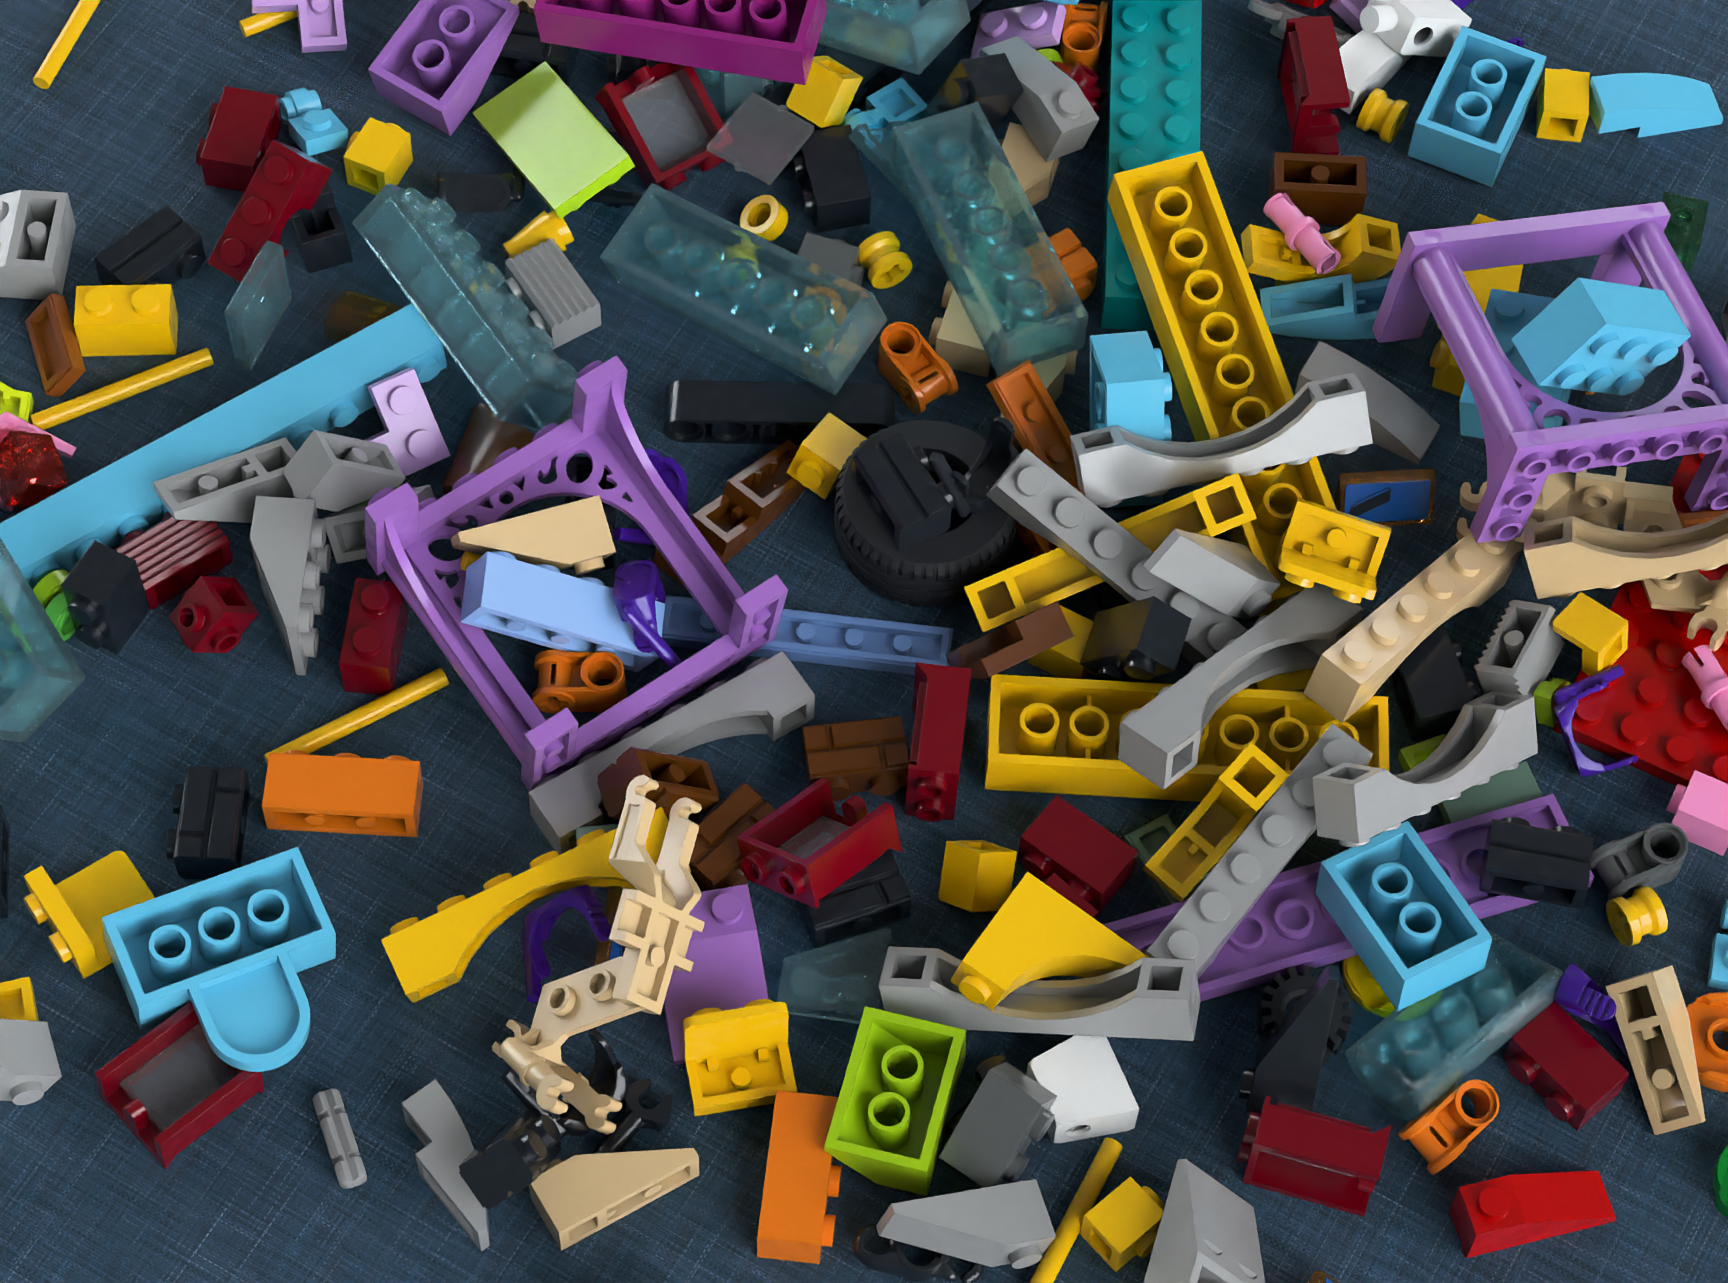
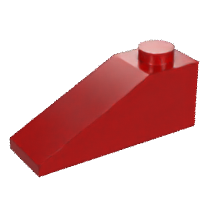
M1598 1170L1514 1174L1461 1186L1458 1188L1449 1209L1466 1258L1611 1223L1616 1219Z

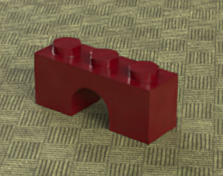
M272 140L207 263L243 285L268 292L289 253L287 249L280 246V237L285 224L299 209L312 210L333 169L297 148Z

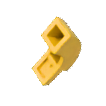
M1357 214L1343 227L1322 234L1330 245L1341 254L1338 265L1324 275L1322 273L1320 275L1317 274L1314 267L1299 250H1291L1284 241L1285 235L1283 232L1249 224L1241 233L1243 261L1248 273L1275 279V286L1345 274H1352L1354 283L1373 281L1395 268L1401 252L1398 223L1362 214Z
M1250 742L1220 775L1214 786L1189 817L1145 864L1143 870L1179 902H1182L1205 875L1224 857L1290 775L1255 744Z

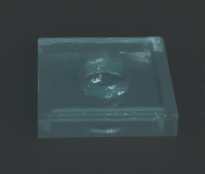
M268 240L262 246L224 311L236 366L250 371L292 301L283 246Z

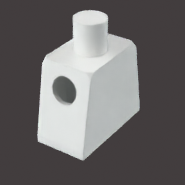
M1369 0L1367 6L1360 14V25L1365 32L1376 33L1399 54L1448 57L1462 26L1468 28L1472 21L1451 0Z
M1074 1035L1033 1058L1028 1063L1026 1075L1057 1095L1049 1110L1055 1117L1047 1130L1053 1143L1071 1142L1129 1131L1135 1128L1139 1107L1107 1037Z

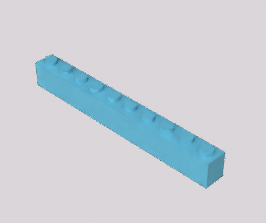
M415 302L1 522L0 549L27 593H30L37 583L49 573L60 569L67 570L68 572L71 571L94 540L114 548L129 533L136 530L146 531L161 522L168 510L153 490V482L284 437L287 438L294 449L299 450L313 430L328 432L336 427L347 426L358 415L375 407L367 386L409 367L415 369L420 383L428 382L435 378L441 370L447 368L443 342Z

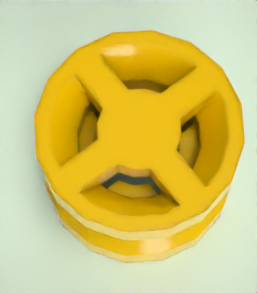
M1376 87L1365 101L1358 116L1356 127L1365 132L1373 130L1379 134L1381 140L1390 143L1401 129L1408 114L1410 104L1402 99L1394 101L1387 97L1384 90Z
M891 231L873 234L859 245V263L861 267L869 270L868 278L873 287L877 289H887L902 282L909 275L913 266L908 255L899 251L900 242L895 233Z
M1649 886L1635 889L1632 896L1627 899L1616 897L1608 900L1606 904V914L1610 927L1616 938L1626 947L1638 944L1642 936L1646 934L1657 936L1666 932L1668 928L1664 906L1658 895Z

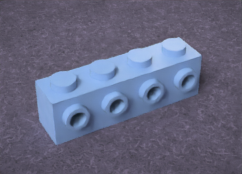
M504 551L486 552L467 567L461 623L566 652H611L620 658L624 669L639 672L660 658L654 651L645 653L637 649L634 643L632 626L628 622H623L617 611L612 594L613 588L604 586V583L599 579L591 577L576 578L560 573V570L552 565L525 563L516 560L514 555ZM655 601L658 634L662 637L665 603Z

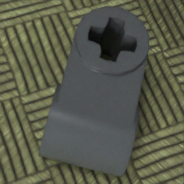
M1670 823L1654 824L1652 827L1624 839L1611 841L1596 849L1592 853L1590 870L1597 871L1609 891L1607 895L1608 900L1616 897L1627 899L1632 896L1635 889L1642 886H1649L1654 889L1674 880L1688 852L1689 842L1686 834L1679 827ZM1663 849L1672 858H1660L1652 850Z

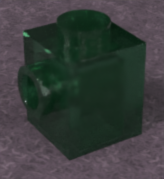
M1664 192L1661 202H1664L1671 215L1664 229V234L1684 269L1691 271L1701 246L1709 202Z

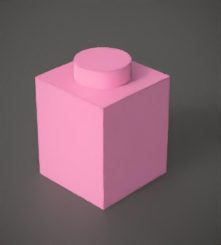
M1695 770L1687 787L1677 784L1666 811L1675 814L1671 824L1679 827L1686 834L1689 842L1724 856L1728 848V784Z

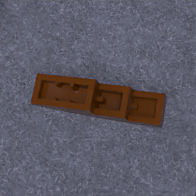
M787 440L727 480L724 493L692 514V522L723 564L755 539L807 489V487L786 473L799 449L790 440ZM656 549L653 563L685 588L662 554Z

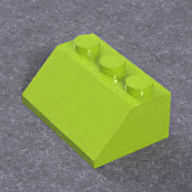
M865 1006L824 1145V1151L876 1184L927 1196L966 1056V1030Z

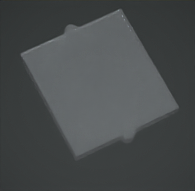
M751 92L708 143L707 150L733 164L735 171L740 172L743 170L771 185L812 135L814 125L788 112L786 105L778 106Z

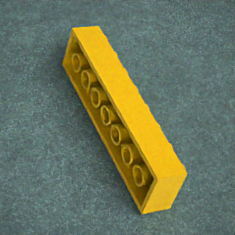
M1002 674L991 676L987 717L986 790L1201 802L1220 775L1250 742L1255 744L1290 775L1332 723L1373 753L1368 766L1386 769L1390 772L1388 697L1373 696L1347 720L1341 723L1306 696L1304 692L1244 688L1219 707L1205 726L1199 744L1197 765L1163 790L1118 759L1119 727L1127 714L1133 710L1138 711L1152 701L1164 687L1174 684Z

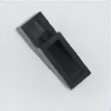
M317 154L310 156L319 161ZM327 180L312 210L299 209L289 218L291 229L308 273L353 261L347 232L337 211L333 192Z

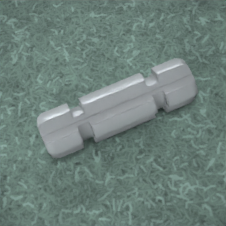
M331 1088L318 1092L313 1096L312 1101L318 1120H320L332 1163L335 1164L334 1168L339 1185L343 1189L362 1185L366 1182L367 1175L362 1158L359 1157V1149L347 1113H345L340 1091Z

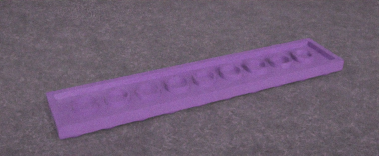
M1554 794L1417 833L1478 919L1539 902L1479 891L1484 846L1492 819L1501 821L1506 817H1519L1527 820L1531 826L1550 830L1557 826H1569ZM1322 861L1285 871L1276 876L1224 944L1212 963L1199 977L1198 987L1201 1002L1270 982L1278 973L1285 977L1286 971L1289 968L1296 967L1297 973L1303 972L1304 966L1313 967L1314 969L1352 956H1358L1315 894ZM1591 870L1588 887H1591L1592 881L1594 879ZM1188 900L1103 925L1146 954L1149 947Z

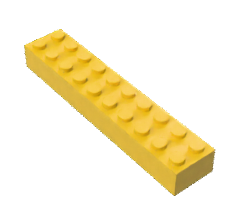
M1203 151L1114 174L1107 199L1195 441L1218 439L1244 431L1270 417L1294 397ZM1317 456L1300 465L1283 463L1266 467L1262 472L1255 475H1239L1257 518L1228 530L1232 542L1245 545L1281 584L1271 595L1272 601L1270 605L1259 614L1260 618L1264 615H1270L1295 592L1300 593L1307 588L1289 582L1285 579L1286 572L1278 569L1279 551L1297 498L1337 510ZM1228 476L1221 477V478H1217L1216 481H1219V480H1221V479H1224V478H1226V477H1228Z

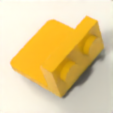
M1297 498L1279 551L1278 569L1286 572L1285 579L1294 584L1313 588L1316 582L1334 588L1332 594L1345 601L1360 603L1362 598L1373 600L1377 590L1376 575L1391 534V528Z
M123 851L110 853L54 885L42 865L24 875L30 892L28 896L23 898L28 910L38 925L44 921L47 922L54 933L48 936L58 957L63 963L71 960L83 979L112 963L104 943L102 917L155 898L127 854Z
M758 999L747 1003L743 1008L724 1011L714 1007L704 1008L683 1020L684 1062L695 1117L774 1104L776 1090L797 1092L788 1047L789 1013L785 1002Z

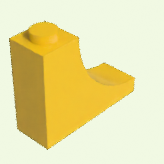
M1027 871L961 961L950 981L959 987L960 992L965 998L973 1003L983 1004L993 1011L1008 994L1029 982L1052 976H1079L1085 978L1100 976L1124 968L1143 957H1149Z

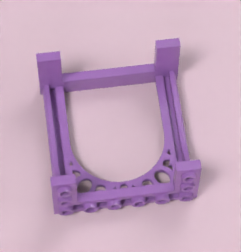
M1664 202L1407 233L1372 331L1378 343L1421 338L1430 312H1432L1472 392L1481 419L1487 456V489L1469 528L1476 543L1496 540L1505 542L1521 537L1548 474L1569 471L1576 473L1590 468L1611 465L1624 466L1633 462L1654 459L1667 460L1675 456L1697 453L1705 454L1684 496L1691 512L1728 508V346L1664 234V229L1671 216ZM1600 255L1590 279L1638 287L1643 280L1647 288L1664 290L1690 332L1691 337L1678 347L1681 359V373L1677 385L1659 402L1629 412L1592 411L1553 398L1526 380L1508 360L1463 271ZM1699 378L1701 384H1694L1692 379ZM1682 398H1696L1708 406L1690 408ZM1529 402L1538 405L1533 414L1530 412L1532 405ZM1550 415H1557L1565 419L1568 425L1545 428L1543 420Z
M617 355L604 363L601 360L594 361L579 372L575 380L571 419L561 425L551 423L545 426L534 436L533 442L520 450L513 447L504 451L493 461L492 467L479 475L476 472H471L463 476L453 485V491L438 500L435 497H431L419 503L418 496L407 482L395 490L393 487H387L379 491L369 500V506L365 507L367 562L377 576L386 571L522 764L521 780L529 792L545 777L550 775L559 776L570 770L588 753L603 750L620 739L628 731L642 725L774 640L788 589L776 574L745 594L668 489L646 454L626 411L624 396L628 370ZM578 453L587 455L592 463V472L588 479L582 483L572 482L566 473L567 462L573 455ZM556 467L557 479L555 481L543 484L538 480L539 476L546 477L550 470ZM604 468L610 473V475H607V481L613 483L616 486L615 488L605 490L598 485L603 477ZM508 495L512 496L513 501L510 504L500 502V500ZM600 495L601 502L622 511L644 530L721 638L580 728H578L579 723L567 707L546 720L482 628L460 622L466 571L460 569L462 557L453 561L437 559L428 550L429 545L433 541L451 539L456 533L461 531L456 527L468 525L469 519L475 520L478 524L477 527L495 523L513 510L535 500L555 496L590 498ZM626 495L629 501L624 499L623 496ZM435 573L442 575L456 573L459 577V582L450 589L446 583V576L439 580ZM455 601H461V608L458 607Z

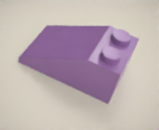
M420 0L368 68L378 95L451 136L476 103L520 14V8L507 0Z
M748 884L701 892L700 900L689 913V915L705 922L702 932H692L685 958L694 962L692 971L685 972L673 969L663 1004L674 1065L685 1064L683 1020L704 1008L714 1007L724 1011L743 1008L747 1003L754 1000L768 999Z

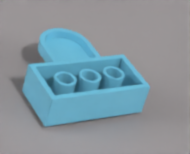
M298 847L102 917L104 943L141 1031L164 1022L191 1001L210 1047L221 1060L234 1068L249 1072H263L276 1069L292 1060L303 1048L310 1030V1007L297 973L335 959L336 933Z

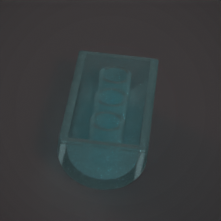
M1489 931L1492 942L1483 970L1399 1011L1394 1010L1345 1051L1348 1062L1358 1080L1381 1106L1401 1119L1413 1121L1554 1002L1557 989L1564 975L1563 971Z

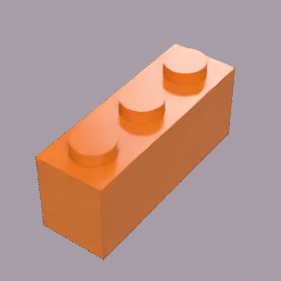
M301 750L269 753L262 801L267 829L417 837L423 793L420 761H411L406 757L398 755L387 756L384 759L361 758L352 753H338L334 756L311 755Z
M776 1090L757 1234V1257L820 1264L822 1246L832 1247L836 1215L826 1214L828 1196H839L842 1166L832 1165L833 1156L824 1151V1145L838 1097Z

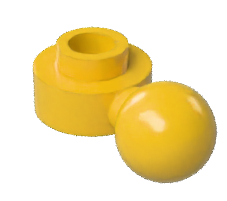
M760 195L752 199L741 213L740 227L746 234L744 238L733 241L728 246L725 255L728 267L737 274L747 275L756 271L762 261L760 245L778 238L787 226L788 212L773 196Z

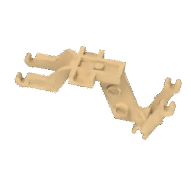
M1617 466L1616 476L1586 473L1587 469L1576 472V475L1569 472L1548 474L1526 525L1575 516L1594 525L1618 530V524H1624L1623 531L1654 533L1683 529L1672 501L1673 487L1625 481L1627 467ZM1464 482L1460 488L1459 501L1461 506L1469 511L1476 512L1487 489V482L1482 484L1478 494H1472L1470 483ZM1464 517L1459 518L1457 522L1456 537L1458 541L1470 532L1467 519ZM1525 528L1521 534V537L1514 538V540L1523 547ZM1698 569L1672 574L1661 580H1641L1651 608L1694 613L1695 615L1688 624L1687 638L1692 640L1698 630L1708 628L1714 632L1708 649L1712 651L1719 649L1728 631V571L1721 580L1712 581L1700 574Z
M645 775L633 778L627 787L626 800L609 856V864L637 889L623 888L609 936L610 940L626 947L623 957L611 959L544 984L531 1029L517 1021L509 1020L506 1026L513 1030L514 1037L506 1038L502 1044L495 1041L492 1045V1051L504 1059L519 1075L520 1081L527 1087L530 1085L536 1091L537 1104L542 1109L560 1115L567 1111L568 1105L566 1103H570L585 1116V1122L589 1128L604 1134H610L616 1130V1124L608 1121L606 1117L609 1112L619 1111L622 1108V1103L608 1095L598 1094L580 1072L576 1074L562 1060L560 1047L569 1036L639 1011L661 1015L673 969L685 972L692 971L694 962L685 958L692 932H702L705 922L689 915L690 911L700 900L701 891L689 871V863L699 831V825L689 820L688 817L691 813L696 814L700 812L702 806L687 797L678 799L673 804L658 862L655 866L646 850V840L656 809V803L647 799L645 795L648 791L657 790L659 783ZM559 1094H561V1095L563 1096V1097H562V1100H563L564 1102L558 1100Z

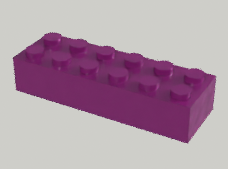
M536 0L534 14L540 41L544 43L806 85L827 14L826 0Z

